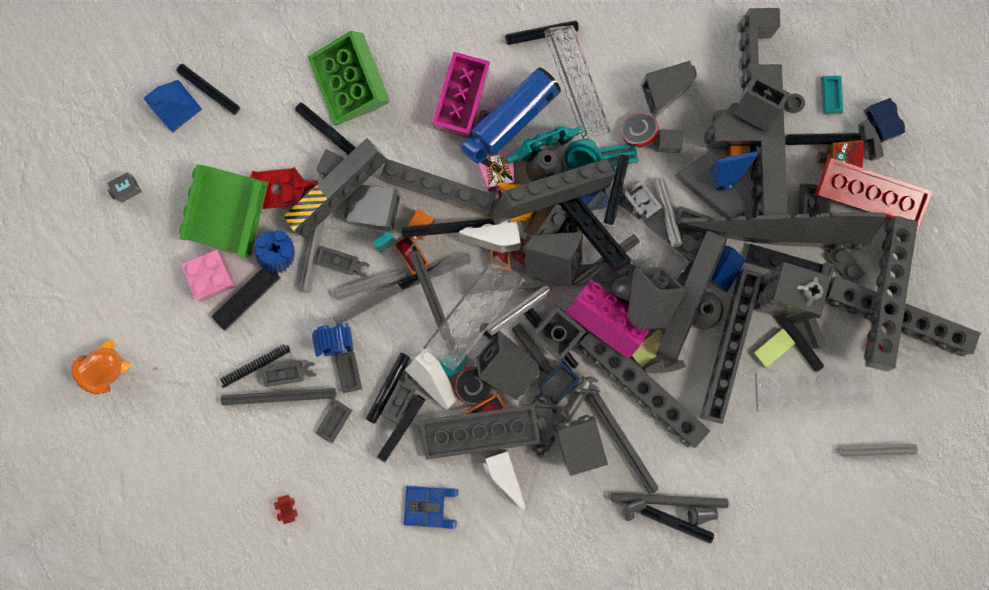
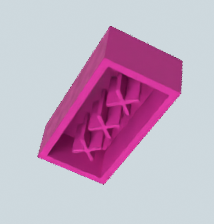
M453 51L433 119V129L467 139L470 138L489 74L490 61Z
M591 279L566 312L567 315L627 359L641 346L650 330H638L635 328L633 323L627 318L629 306Z

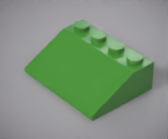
M349 31L308 56L334 125H339L375 111L390 102L363 33Z

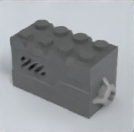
M784 262L780 267L777 266L775 270L771 269L769 273L766 272L762 276L753 310L782 317L795 324L820 316L831 277Z

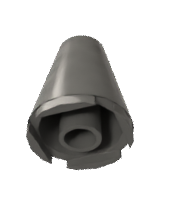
M539 150L533 153L527 161V175L533 182L564 172L563 161L552 150Z

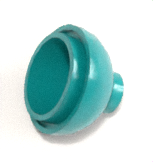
M581 139L572 142L566 148L564 158L571 169H575L602 160V154L593 140Z

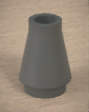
M693 506L688 509V521L690 524L697 526L717 520L718 511L716 508Z

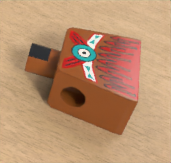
M864 140L833 143L828 146L827 152H818L817 163H826L829 157L863 168Z

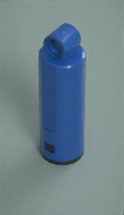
M538 67L471 130L472 137L463 143L462 153L477 164L483 162L488 154L496 155L561 93V88L554 77L545 69Z

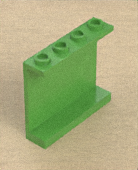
M197 164L192 172L193 182L188 190L189 199L183 211L184 221L179 228V239L191 240L234 252L240 257H251L268 182Z

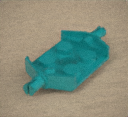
M559 125L554 130L543 132L530 140L526 139L514 154L505 157L506 162L510 164L517 160L528 161L526 157L529 156V153L533 154L541 150L540 147L544 145L550 147L556 144L557 140L563 146L575 136L584 133V127L581 125L572 129Z

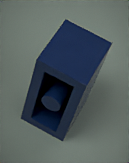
M891 97L870 105L864 110L881 143L899 137L906 132L905 124L897 113V105L892 101Z

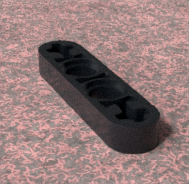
M419 394L415 397L378 454L377 458L384 463L387 461L426 401L425 398Z

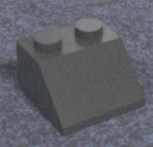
M555 303L542 318L531 336L558 359L562 360L584 335L586 329Z

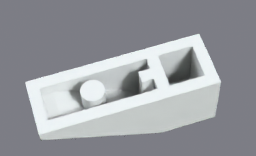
M424 349L405 369L446 411L458 399L440 362L427 349Z
M508 451L486 457V462L483 463L486 474L490 473L491 478L521 509L526 508Z

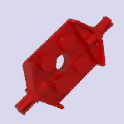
M295 166L290 169L252 171L250 178L268 182L262 209L295 206L303 198L305 191L314 188L318 184V180L304 181ZM277 184L281 185V193L274 194L272 188Z

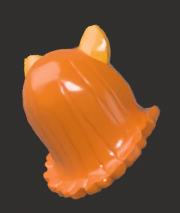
M113 340L104 342L100 348L94 349L88 356L81 355L73 361L71 366L73 380L86 392L95 395L110 392L111 388L109 385L115 382L121 373L130 369L131 363L123 361L118 352L114 350L115 343Z

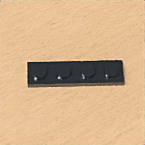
M754 244L749 245L745 263L768 270H775V267H780L784 262L817 273H821L823 264Z
M262 268L211 317L226 331L274 286L281 277L277 273L268 272V270L265 271Z

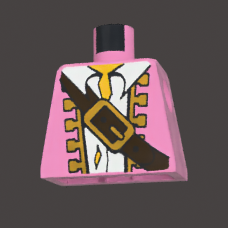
M513 152L486 157L483 162L477 164L487 191L496 190L497 199L502 197L500 184H514L513 162L508 164L505 159L506 156L512 155Z

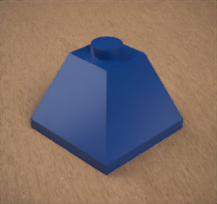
M179 80L158 86L143 98L172 132L176 131L202 110Z
M757 151L718 159L710 167L715 189L722 188V191L733 189V186L740 181L757 157Z

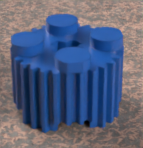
M271 230V232L267 231V234L263 233V236L260 235L257 238L255 255L259 267L264 268L265 271L268 270V272L272 271L277 274L287 271L286 269L292 265V261L295 258L293 241L289 238V235H286L282 230H276L275 232Z
M340 323L330 329L329 325H325L313 330L312 338L316 357H319L322 353L326 357L338 355L345 349H347V352L354 351L351 328L348 327V323Z

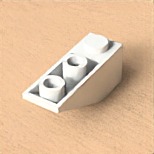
M505 221L498 225L485 224L479 228L466 227L459 231L460 241L499 253L520 250L521 242L517 222Z

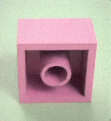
M219 250L212 251L181 265L196 301L203 302L236 288L223 253Z

